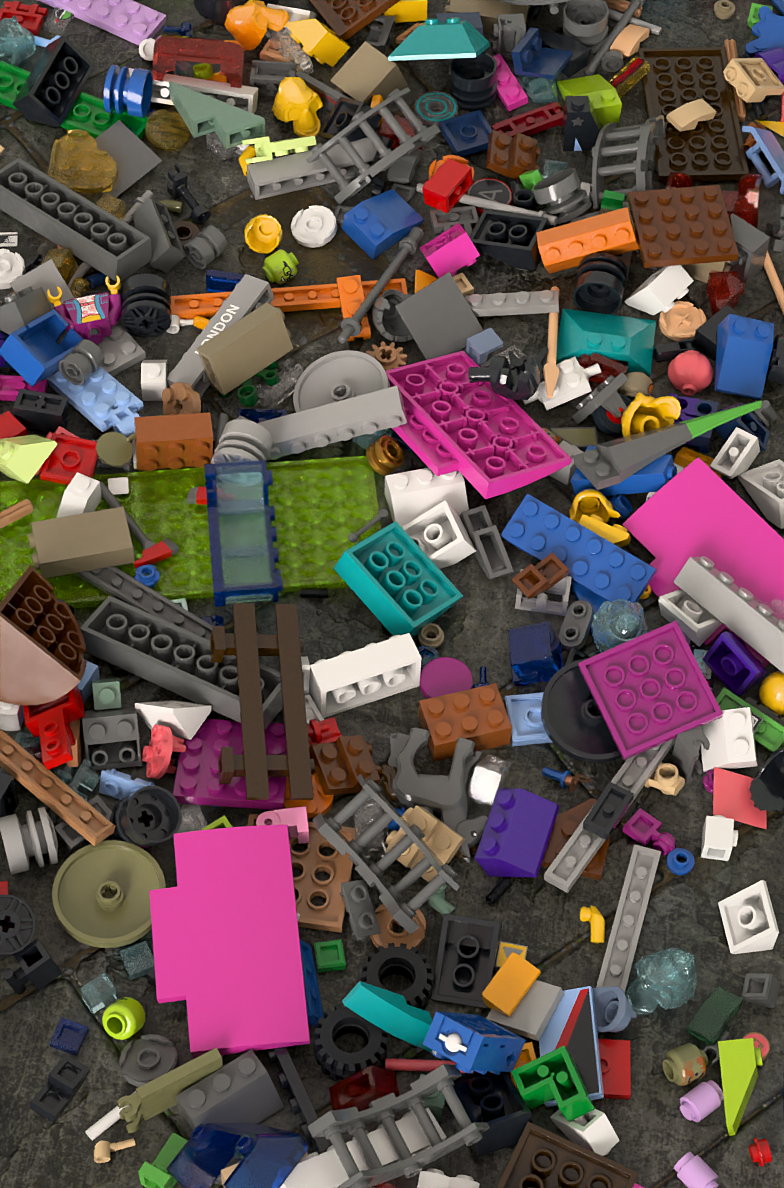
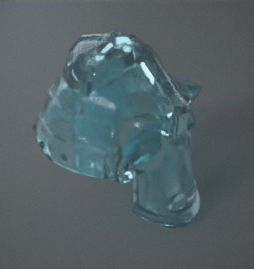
M13 16L11 19L3 18L0 21V61L18 67L19 64L34 54L36 48L34 34L27 28L22 27L17 22L16 16Z
M625 599L603 602L594 615V621L591 624L593 626L592 636L601 653L646 634L648 628L641 604L638 602L632 603Z
M669 948L642 957L641 960L637 961L634 965L638 978L630 983L626 991V998L630 1000L632 1010L636 1014L646 1015L654 1013L658 1004L664 1009H673L687 1004L695 996L694 993L697 985L694 955L683 949Z

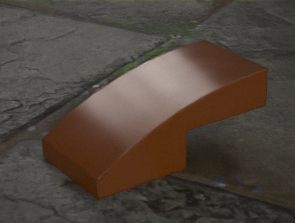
M552 552L537 565L533 566L530 564L511 580L530 599L554 586L569 575L570 572Z

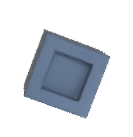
M488 328L467 338L466 354L479 367H486L488 354L503 347V341L492 328Z

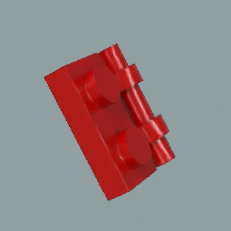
M16 0L13 2L5 1L4 8L0 9V30L38 36L44 22L43 17L48 15V9L40 7L38 4L26 5Z

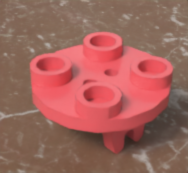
M155 724L152 728L149 746L145 745L142 750L141 758L142 761L146 762L147 778L159 780L165 773L174 774L176 767L173 766L174 760L171 759L172 752H185L186 746L183 745L184 739L173 736L170 727Z

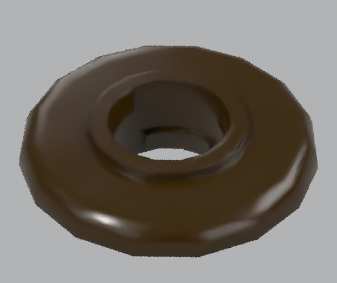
M180 220L173 223L178 236L182 234L188 235L184 238L179 237L182 247L191 239L197 237V234L200 232V228L193 222Z

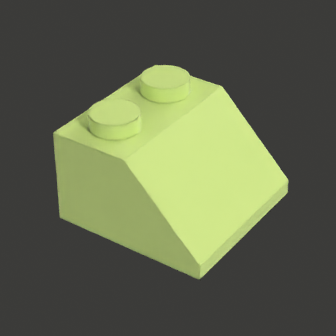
M34 434L0 439V471L9 478L28 484L57 446V443Z

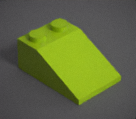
M600 74L557 81V86L564 102L565 96H588L603 126L611 122L619 123L622 107L621 100L616 89Z

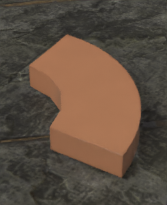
M82 718L69 723L76 744L71 746L73 760L67 762L68 767H78L82 760L84 742Z

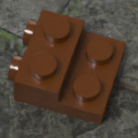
M492 130L488 140L486 168L512 179L521 180L519 175L536 169L539 170V164L535 162L539 157L541 148L537 147V140L517 132L512 138Z
M363 735L339 736L335 743L311 744L309 747L310 758H314L315 771L325 795L359 793L363 788L356 777L360 774L367 781L372 778L377 784L381 780V767L378 764H374L371 757L373 753L372 745L369 742H365Z

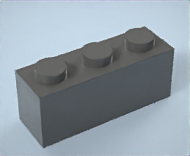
M150 197L132 214L135 223L134 228L151 238L152 260L149 262V265L154 269L158 268L167 273L186 255L166 205Z

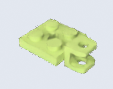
M269 136L242 140L243 145L254 144L256 157L245 159L246 164L272 160V156L309 151L308 146L316 145L315 136L270 142Z

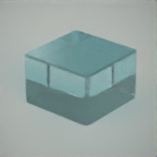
M106 973L81 987L82 1000L92 1014L117 998L116 987Z

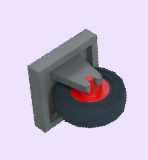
M623 372L615 378L613 375H610L603 383L596 387L590 395L576 406L578 411L572 416L575 422L579 424L588 415L592 414L596 426L604 434L612 437L622 436V414L632 401L625 395L618 393L617 389L628 380Z

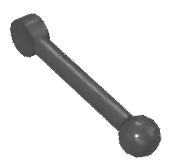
M380 509L378 516L356 533H350L348 540L352 543L356 542L361 534L379 520L387 519L388 511Z

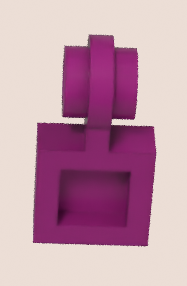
M641 808L623 826V832L643 846H646L653 840V848L661 851L660 855L669 854L670 851L672 852L675 849V838L667 832L659 833L662 823Z

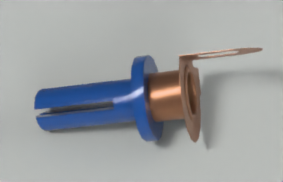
M544 767L542 770L543 776L559 781L561 788L570 786V792L575 790L578 781L591 782L589 777L581 775V773L571 776L570 770H566L564 773L549 767Z

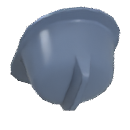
M620 987L592 988L597 1032H620L628 1026L631 1018L637 1017L636 1012L632 1010L630 1000L626 998L624 991Z

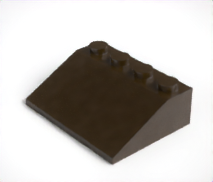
M527 1122L496 1188H633L639 1173Z

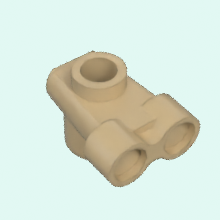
M661 761L644 786L647 788L652 786L661 790L666 795L672 794L676 796L684 786L685 779L679 776L675 765L670 763L664 764Z

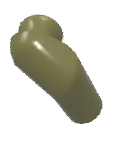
M168 199L158 201L166 205L169 212L182 213L183 202Z

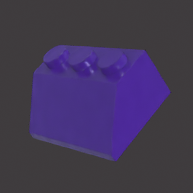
M498 789L475 856L476 861L486 874L494 877L537 878L560 808L558 804L524 789Z

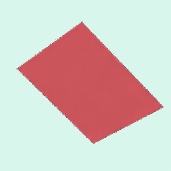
M714 767L713 815H721L734 819V821L767 829V811H760L754 807L755 802L750 799L751 793L749 789L754 778Z

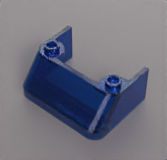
M254 1123L200 1124L193 1129L190 1139L167 1167V1170L184 1188H210L221 1174V1170L227 1166L235 1155L240 1163L223 1184L226 1188H280L307 1152L308 1142L299 1133Z

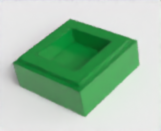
M342 939L314 943L318 973L346 969Z

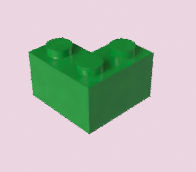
M565 1046L511 1071L519 1092L530 1109L555 1098L560 1111L568 1122L595 1109L577 1066Z

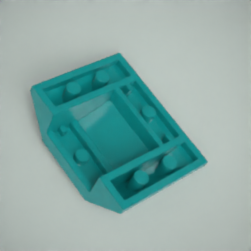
M460 17L447 18L446 22H438V18L425 19V22L419 25L388 56V61L476 58L490 47V42L468 21H460Z
M562 308L556 365L573 357H576L579 363L580 355L627 361L626 374L630 372H643L650 377L656 321Z

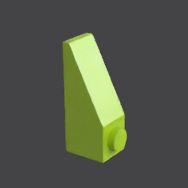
M753 1038L718 1041L726 1125L729 1136L736 1135L759 1076L757 1066L763 1065L761 1047L755 1048Z

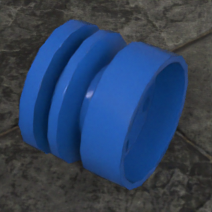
M112 64L104 84L105 111L113 113L116 110L117 114H122L127 105L128 115L145 118L148 114L152 98V71L135 68L130 77L128 67L123 66L120 70V66Z

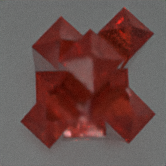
M596 353L590 356L583 354L578 358L579 365L584 368L598 363L602 373L589 377V380L603 383L610 375H613L615 378L621 372L626 374L628 365Z

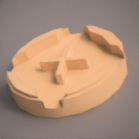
M677 301L674 302L675 305L666 313L661 311L659 317L661 332L676 342L689 338L694 339L696 329L706 322L703 310L693 307L694 304L690 302Z

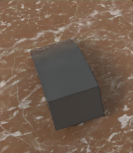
M483 505L461 512L460 518L476 550L474 555L488 579L492 580L513 573L514 570L496 525L492 524L486 506Z

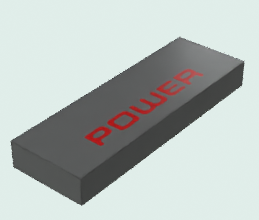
M302 71L295 74V77L303 79L305 84L319 95L323 107L331 112L340 97L348 98Z

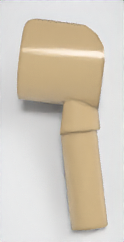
M134 1138L117 1143L99 1141L95 1145L94 1161L97 1163L110 1161V1152L135 1146Z

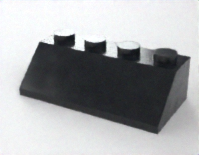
M63 35L47 45L14 100L13 105L28 120L60 127L95 65Z

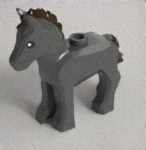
M414 727L411 728L410 735L391 733V755L388 760V766L383 765V770L381 771L384 777L381 783L387 797L406 810L410 807L414 809L416 805L423 807L465 838V841L454 857L457 856L469 864L472 853L477 852L476 845L482 838L489 817L481 815L476 818L467 819L468 800L465 787L468 774L478 763L482 752L474 751V741L458 738L449 776L417 774L414 767V759L420 749L428 745L430 732Z

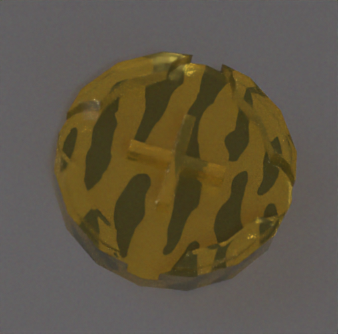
M162 109L153 112L145 126V133L150 143L164 151L182 149L187 144L190 136V131L182 117L174 111L171 113Z

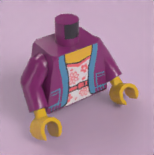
M118 276L115 285H110L109 277H106L105 282L111 291V295L108 292L65 300L63 305L61 304L62 290L60 287L57 286V297L51 296L48 289V301L54 304L55 307L53 309L69 324L65 330L67 333L73 328L83 339L90 340L96 345L102 343L103 337H108L112 334V327L116 326L122 314L121 294H118V290L121 288V281Z

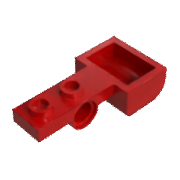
M77 685L70 692L54 701L39 705H23L26 726L34 738L40 736L43 764L47 770L73 760L71 746H74L76 742L69 723L85 717L83 700Z

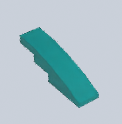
M359 981L342 1000L344 1006L370 1023L416 1047L432 1052V1049L423 1045L433 1021L430 1013L407 1005L404 996Z

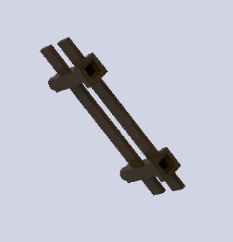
M233 603L234 634L225 633L224 626H213L210 636L211 662L222 663L224 655L236 656L243 755L233 754V747L221 748L218 756L219 784H230L233 777H245L246 800H269L268 777H289L290 800H313L311 775L314 774L315 763L314 758H310L301 662L304 640L299 638L297 605L275 604L277 634H257L255 604ZM259 656H279L287 755H266Z

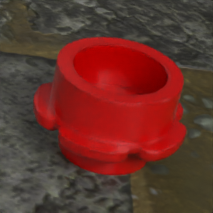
M754 1137V1144L749 1145L750 1157L753 1163L758 1162L759 1166L762 1167L765 1163L772 1162L770 1147L766 1138L758 1140L757 1137Z

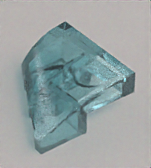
M511 69L518 83L533 102L546 104L559 101L555 79L515 74V69Z

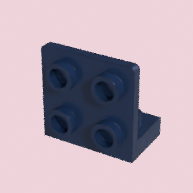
M531 27L511 51L515 74L545 79H555L573 56V52L569 50L543 48L539 29Z

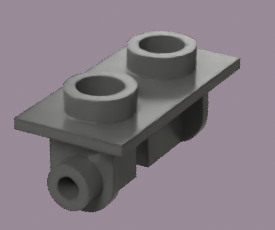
M365 880L341 883L342 892H340V896L343 898L346 911L350 914L349 921L353 931L352 937H356V941H362L367 939V936L380 934V928Z

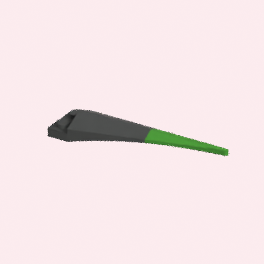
M762 400L597 444L594 450L574 455V464L597 490L619 484L640 469L691 439L730 420L761 408Z

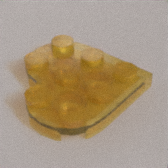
M76 129L67 131V135L62 136L59 140H55L51 152L48 176L76 193L109 192L117 179L118 167L116 161L106 151L98 150L96 140L87 131Z

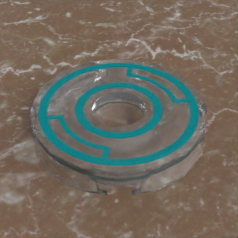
M426 92L415 101L414 114L422 125L436 124L439 128L440 121L457 117L458 104L451 95L445 92ZM432 109H440L441 111L436 112L432 111Z

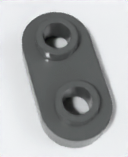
M583 600L575 601L567 609L559 633L560 642L566 650L571 648L579 650L587 641L594 620V611L588 602ZM583 610L581 614H576L577 611ZM570 633H576L573 637H568Z

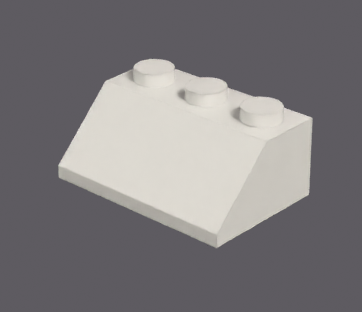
M430 468L385 476L384 494L393 522L396 521L401 527L445 500L458 512L459 516L461 512L469 510L463 475L458 470L436 476Z

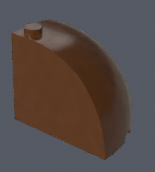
M31 565L0 600V701L14 705H39L64 696L81 681L87 662L83 658V653L86 651L84 638L73 613L65 601L59 602L52 593L55 588Z

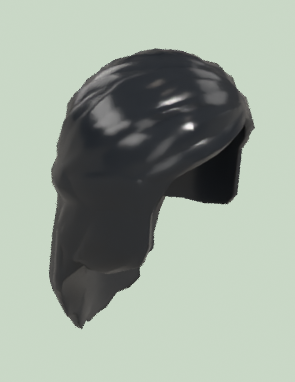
M784 747L775 750L769 755L751 782L749 789L751 793L750 799L755 802L754 807L760 811L780 812L784 809Z

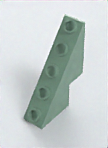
M169 82L170 99L194 138L215 131L225 149L243 144L242 140L265 137V119L263 117L180 84Z

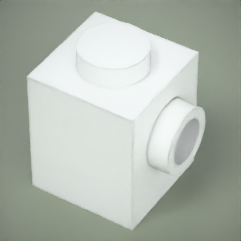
M721 815L706 816L702 833L701 858L729 860L732 846L736 847L738 840V830H733L734 819Z

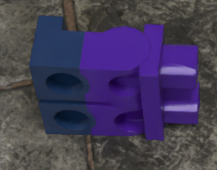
M670 393V396L675 397L681 406L680 415L677 420L674 419L673 424L716 413L718 410L719 402L690 397H677V394ZM713 429L684 444L699 447V452L708 454Z

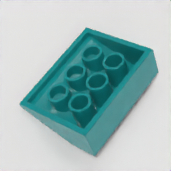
M396 521L346 550L333 568L393 636L410 633L413 638L424 625L435 621L463 597L458 589Z

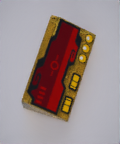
M635 56L608 82L616 89L619 98H621L651 70L650 65L645 59Z

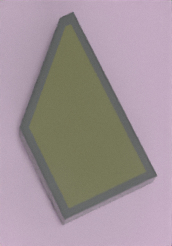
M596 427L550 429L551 432L560 436L562 441L564 440L571 445L577 446L583 452L586 451L588 445L596 446L598 444Z

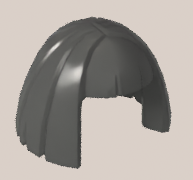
M389 289L384 291L375 300L372 310L373 323L383 337L394 342H406L413 339L395 306L414 294H403L398 290Z

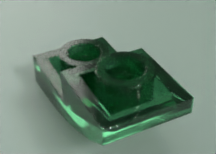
M718 986L697 1011L687 1026L686 1032L711 1046L725 1031L727 1022L741 1008L743 999Z

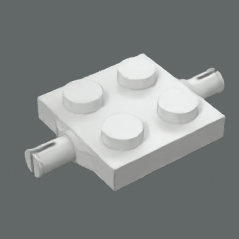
M576 357L562 361L556 365L559 368V376L553 397L551 399L547 397L545 382L539 383L538 389L528 400H523L524 404L526 405L539 399L544 404L546 410H549L591 392L588 378L602 373L598 363L584 369L579 365Z

